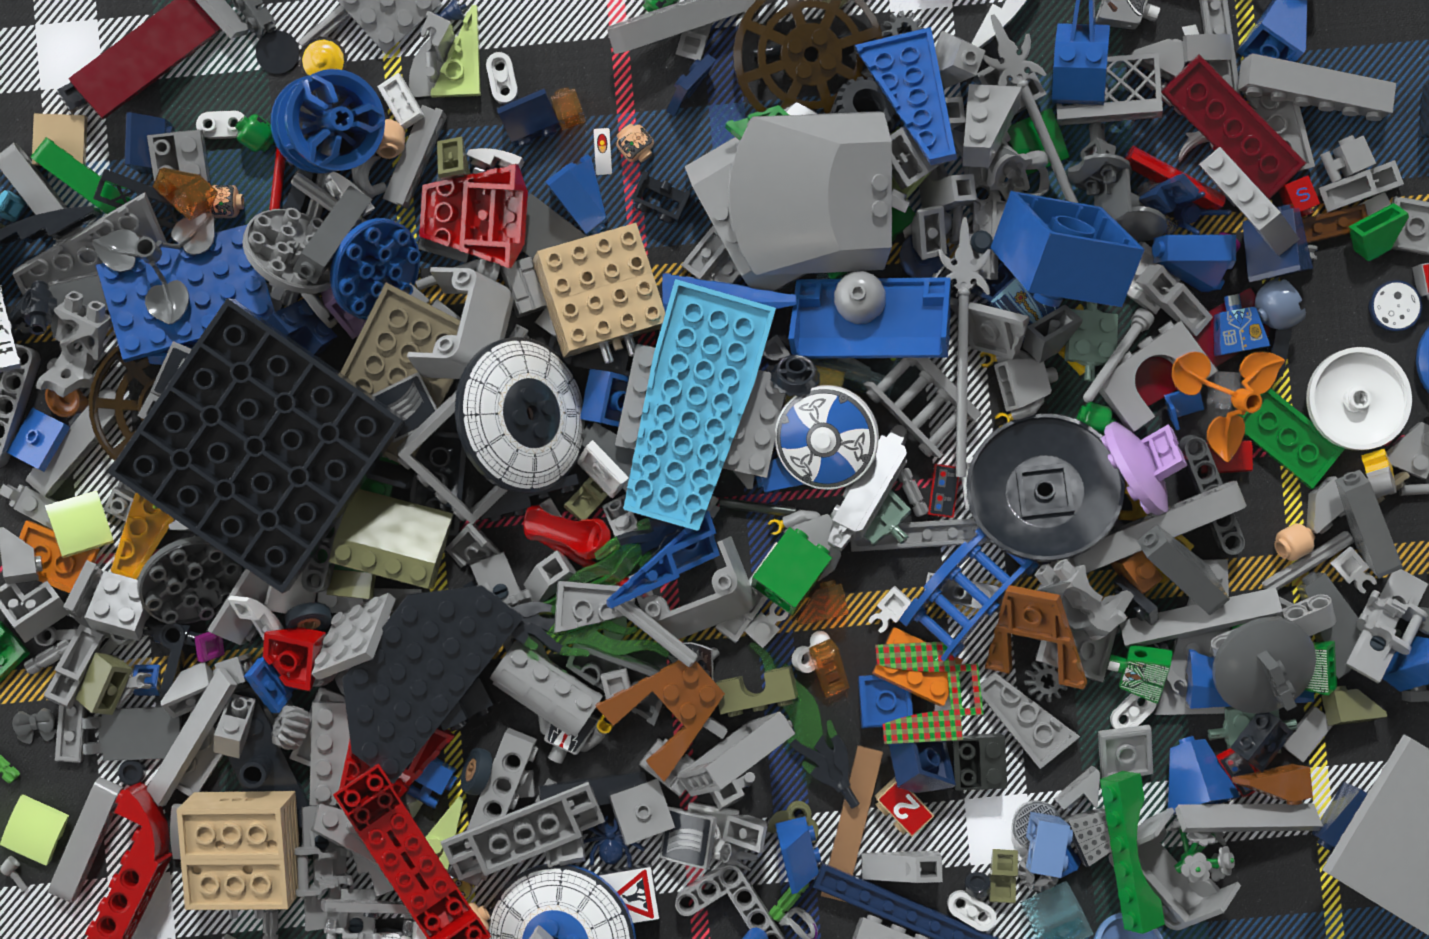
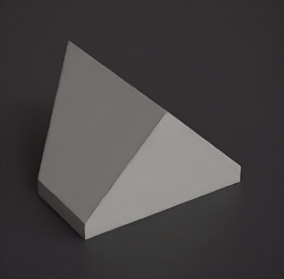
M475 522L466 525L445 548L461 568L501 553Z

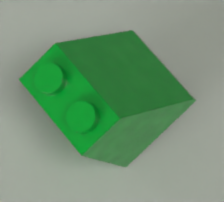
M789 527L753 575L751 586L793 616L830 564L832 557L829 556L830 551L821 544L815 546L808 540V535L798 528L793 530Z

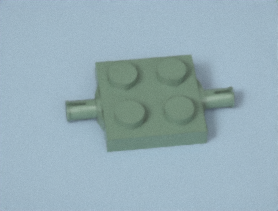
M1087 302L1085 310L1071 309L1083 321L1065 344V361L1077 362L1085 366L1084 381L1093 382L1095 380V366L1105 365L1117 348L1118 314L1103 313L1097 310V303Z
M890 490L864 537L875 546L885 536L892 534L900 544H903L904 540L906 541L909 536L899 528V525L911 513V509Z
M1225 707L1223 728L1208 729L1209 740L1224 738L1227 743V750L1230 749L1256 714L1242 712L1233 707ZM1279 709L1270 712L1279 718ZM1296 719L1283 721L1291 730H1297Z

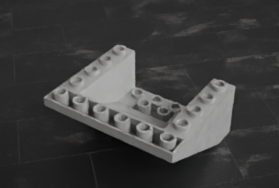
M1403 735L1372 788L1368 791L1367 796L1355 813L1346 831L1342 834L1332 854L1328 857L1322 870L1429 936V749L1412 738Z

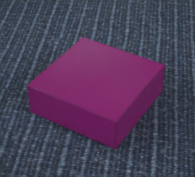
M211 632L194 637L199 662L204 663L225 655L222 637Z

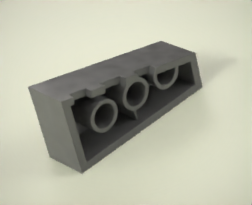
M577 637L566 664L567 668L603 691L601 674L626 668L630 684L633 686L639 683L638 681L650 677L663 669ZM652 691L631 711L639 714L654 726L663 702Z

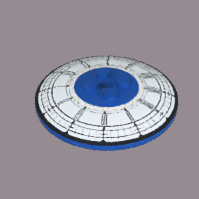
M542 864L525 870L502 888L489 911L491 917L488 920V932L491 935L489 939H529L538 925L553 938L636 939L631 915L617 891L594 872L572 864L562 866L559 864L554 865L552 868H549L547 864Z

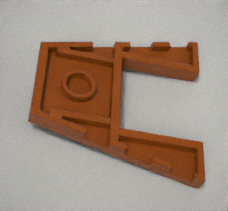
M1009 585L1004 594L999 620L995 627L994 638L990 645L985 669L1010 673L1013 668L1011 634L1058 643L1059 684L1084 689L1087 679L1060 595Z
M678 660L661 669L660 672L638 681L639 683L628 689H623L613 694L614 696L595 704L597 709L614 726L653 691L683 724L684 727L646 760L647 764L663 781L668 778L725 695L697 661L691 667H688Z

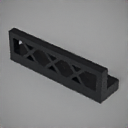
M107 169L103 170L93 197L94 200L119 208L123 204L115 201L122 199L124 204H126V196L133 193L141 195L146 192L147 197L155 201L150 203L151 206L158 203L167 206L171 215L162 219L157 218V221L160 225L171 229L178 223L175 216L184 212L191 215L204 213L206 207ZM105 182L115 185L120 196L112 200L100 196ZM121 188L126 189V190L131 191V192H128V193H126V194H123ZM171 207L178 209L180 211L173 213ZM172 218L175 224L165 220Z

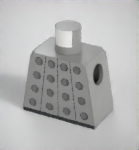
M1103 808L1062 818L1070 825V829L1073 830L1072 842L1081 862L1086 867L1091 866L1111 852L1106 814Z

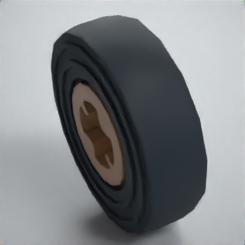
M309 602L294 606L284 616L286 629L303 627L323 632L330 626L332 620L329 607L319 602Z
M475 748L467 756L461 774V788L465 793L479 795L486 787L492 769V756L489 751Z

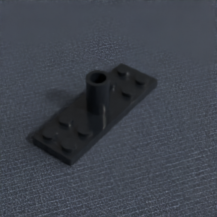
M248 686L233 693L256 699L248 737L240 758L227 757L244 792L295 791L299 833L302 831V807L311 805H309V800L285 750L272 743L271 733L273 725L264 711V706L259 696L251 686ZM224 708L213 725L215 731L222 716V713L224 711ZM254 766L259 768L261 772H258Z

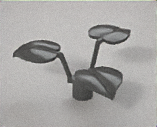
M197 213L180 220L173 227L171 233L172 238L178 244L163 243L160 240L155 243L149 237L139 239L130 230H117L106 236L94 239L92 241L93 246L101 261L116 272H126L133 269L136 264V257L150 264L161 280L162 285L153 286L148 291L145 297L147 310L158 320L168 325L174 324L183 317L188 308L189 292L186 286L179 280H174L167 284L156 262L162 256V247L181 249L183 247L190 255H199L208 251L215 239V217L212 213Z

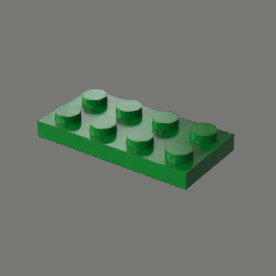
M1270 388L1265 393L1260 394L1262 405L1258 411L1237 415L1244 420V435L1308 488L1312 489L1345 448L1339 447L1324 438L1313 422Z

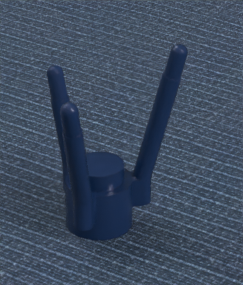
M1202 191L1198 193L1196 198L1178 203L1174 209V218L1179 222V228H1185L1191 233L1199 235L1200 231L1189 223L1196 222L1200 215H1231L1232 211L1199 209L1196 204L1191 202L1205 196V192Z

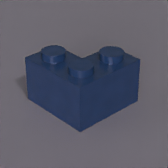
M304 298L272 313L266 320V322L317 357L322 355L338 337L317 316Z

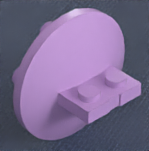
M1117 422L1108 424L1104 430L1105 435L1101 437L1104 446L1111 452L1107 455L1111 465L1115 469L1119 468L1128 483L1127 490L1134 501L1140 500V504L1146 514L1153 513L1160 516L1167 512L1169 509L1168 494L1164 479L1187 466L1182 451L1178 447L1179 443L1173 429L1166 425L1140 440Z

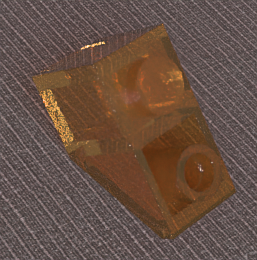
M164 167L159 169L152 186L190 221L210 210L218 194V191L200 175Z

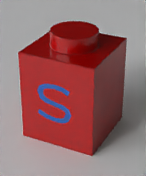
M1309 175L1288 183L1278 190L1284 206L1290 205L1291 209L1299 208L1301 217L1313 213L1312 208L1320 204Z

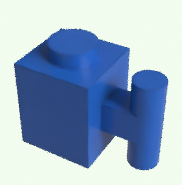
M435 758L423 770V773L415 779V781L423 785L422 789L412 785L407 794L434 809L439 799L431 796L432 791L440 795L446 789L450 791L457 780V777L454 776L457 769Z

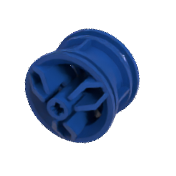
M339 69L322 70L294 80L277 96L271 112V132L277 148L294 166L311 173L324 174L360 166L374 155L381 144L385 130L384 110L374 89L361 77ZM313 90H316V97L311 94ZM301 106L305 107L313 114L310 115L308 113L300 111ZM301 122H303V128H302V129H300V124H299V123H301ZM346 130L354 133L353 138L348 136L343 131ZM307 134L310 137L305 140L303 135ZM316 146L319 147L320 152L316 151ZM340 148L343 149V152L341 154H339Z

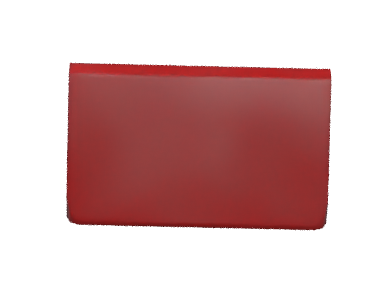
M1241 441L1238 450L1229 462L1223 461L1207 443L1218 473L1249 472L1253 470L1252 441ZM1200 466L1201 474H1207V466Z

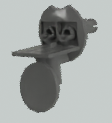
M1101 122L1091 123L1089 125L1090 143L1081 151L1082 161L1078 165L1068 168L1067 177L1070 184L1080 190L1087 191V195H1094V206L1102 207L1136 241H1150L1156 237H1161L1167 230L1165 216L1156 209L1145 207L1139 201L1141 196L1131 192L1130 178L1132 166L1128 160L1115 155L1116 146L1105 141V124H1101Z

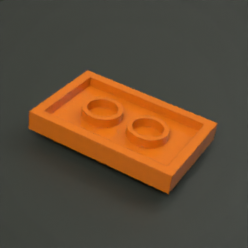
M25 521L19 536L21 540L34 548L36 556H41L43 571L38 572L39 580L37 581L43 583L48 581L51 586L68 593L71 592L86 560L95 563L100 548H95L62 558L54 531L32 521Z
M893 627L885 644L924 643L925 641ZM956 657L955 664H962L963 659ZM876 664L872 673L940 707L945 705L949 695L947 672L901 670Z

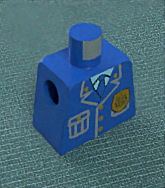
M1240 294L1224 297L1226 312L1214 315V355L1221 356L1270 346L1256 307L1242 309Z

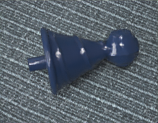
M452 0L440 15H436L446 20H464L465 15L462 10L467 9V5L465 3L460 6L458 0Z

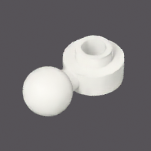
M814 632L810 637L811 645L809 647L800 646L794 651L792 664L796 670L810 673L816 669L819 663L817 652L826 650L830 645V637L826 632Z

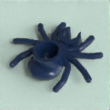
M607 816L604 819L605 822L597 825L600 831L593 827L588 828L594 834L599 835L583 839L584 844L597 841L590 853L591 866L594 865V855L599 846L601 860L609 865L616 864L621 860L624 848L627 856V867H632V856L628 846L623 843L624 840L616 818L614 819L613 827L608 825ZM637 842L631 844L641 851L645 850V847Z

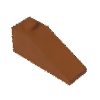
M1289 764L1267 769L1262 773L1258 771L1232 777L1233 783L1269 797L1284 800L1288 805H1299L1303 803L1302 800L1313 798L1310 767Z

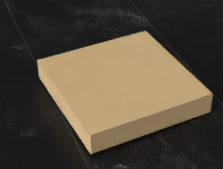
M34 113L32 154L44 138L48 137L57 146L63 148L76 160L86 165L88 117L85 115ZM32 159V164H33V165H35V166H41L40 164H38L36 161H34V160Z

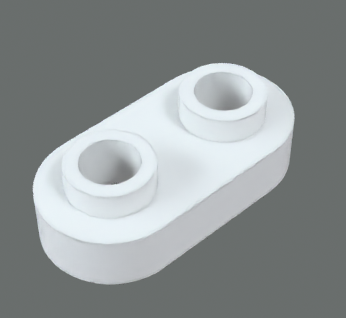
M493 53L486 62L491 91L497 102L509 104L518 96L513 64L505 53ZM497 64H504V69L502 71H497ZM503 88L510 89V93L506 96L502 95L501 91Z
M239 111L205 112L198 117L196 127L197 130L203 129L204 137L207 139L237 138L238 130L235 127H231V121L237 119L239 122L245 115ZM207 121L213 122L211 128H205Z
M1131 693L1112 712L1110 717L1111 725L1114 729L1138 726L1154 711L1156 703L1145 699V704L1139 706L1137 701L1140 697ZM1121 715L1127 716V721L1124 724L1119 722Z
M957 890L949 896L947 905L955 917L980 931H988L994 927L996 913L991 906L978 898L969 896L963 890ZM958 899H963L965 901L962 907L956 906V901ZM985 912L987 914L986 918L979 920V913Z

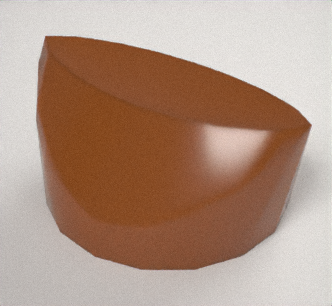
M79 388L65 397L57 395L53 390L46 389V403L50 410L58 416L69 417L82 413L89 405L88 399Z

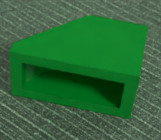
M1393 203L1350 225L1349 230L1354 251L1367 261H1370L1391 250L1409 218L1408 212Z

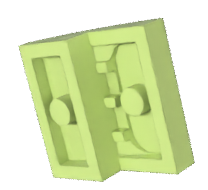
M97 491L45 506L62 558L114 543Z
M22 795L8 821L0 845L47 866L52 859L57 841L63 836L69 815Z

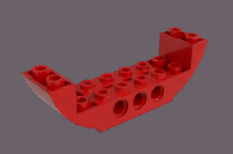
M379 763L333 794L354 830L427 939L491 938L490 933L478 915L471 909L394 791L392 783Z
M139 782L125 790L122 789L116 798L115 803L118 805L114 813L142 827L139 826L134 832L131 839L134 844L130 851L127 850L120 861V864L123 866L119 874L116 873L112 877L108 888L111 890L107 897H103L97 907L99 914L96 921L92 920L86 929L85 935L88 936L87 939H132L173 856L169 853L170 836L162 806L156 804L143 782Z

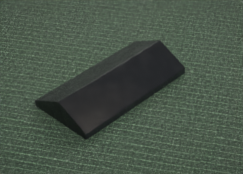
M434 431L422 443L415 458L462 501L466 452L458 433ZM415 472L411 484L410 502L453 513L454 516L449 535L457 536L459 534L460 519L453 512L455 508L449 502L446 504L442 503L434 494L436 490L430 485L425 487L417 479L418 473Z

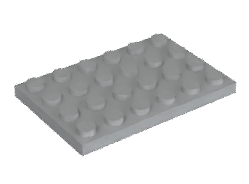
M636 344L615 442L616 446L635 450L655 351L653 347ZM761 370L757 372L754 386L724 462L723 469L767 478L776 437V423L781 413L785 393H780L779 389L773 387V382L770 380L772 376L770 372Z

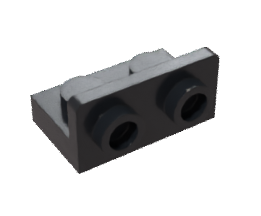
M1270 712L1256 714L1232 744L1231 749L1262 773L1294 732L1281 719Z

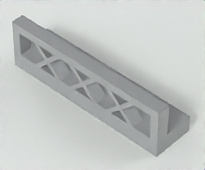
M422 105L421 110L425 117L413 125L405 144V149L400 156L383 196L384 200L405 209L409 208L447 118L441 109L435 108L434 110Z

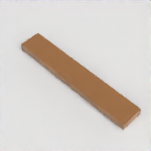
M857 745L849 781L851 783L850 788L860 804L851 809L844 798L828 865L851 875L854 872L883 754L882 751ZM821 891V896L843 901Z

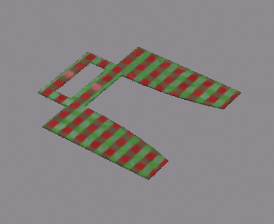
M942 642L875 645L877 665L910 671L947 672L951 710L920 713L884 723V744L963 740L961 716L983 715L978 663L956 665L953 655L944 662L940 658L948 647ZM971 671L975 708L962 707L959 672Z

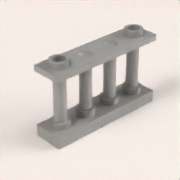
M903 358L878 385L869 381L863 384L868 389L866 394L875 403L880 402L920 443L918 447L926 456L930 457L932 455L940 458L943 455L936 446L957 425V387L929 358ZM915 365L921 371L919 373L920 377L893 403L884 392L909 366L913 367ZM933 383L938 389L937 395L910 421L902 410L927 384ZM967 399V419L976 421L982 413ZM950 401L955 406L954 413L928 439L919 428L944 402Z

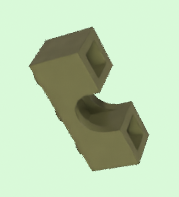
M792 665L767 670L764 673L766 686L761 693H752L747 690L742 676L717 681L716 684L725 693L718 703L720 714L728 713V717L743 714V709L753 708V712L768 709V704L777 703L778 706L792 704V699H796L798 696Z

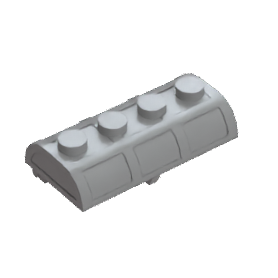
M517 641L514 642L490 677L494 681L493 685L568 736L571 734L575 737L596 708L595 704L600 702L603 697L602 694L577 679V677L552 662L546 656L526 643L523 646Z

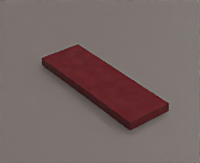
M173 0L70 76L68 80L101 119L104 120L223 30L195 0Z
M1200 54L1161 90V94L1216 149L1222 148L1268 199L1280 190L1306 164L1293 148Z
M1251 287L1239 293L1242 309L1255 307L1256 296ZM1225 302L1208 311L1213 318L1197 336L1192 335L1215 367L1240 353L1221 356L1214 355V315L1226 312ZM1264 323L1263 327L1268 337L1270 327ZM1149 357L1137 369L1135 386L1147 406L1162 399L1164 395L1177 390L1172 378L1173 364L1165 358Z

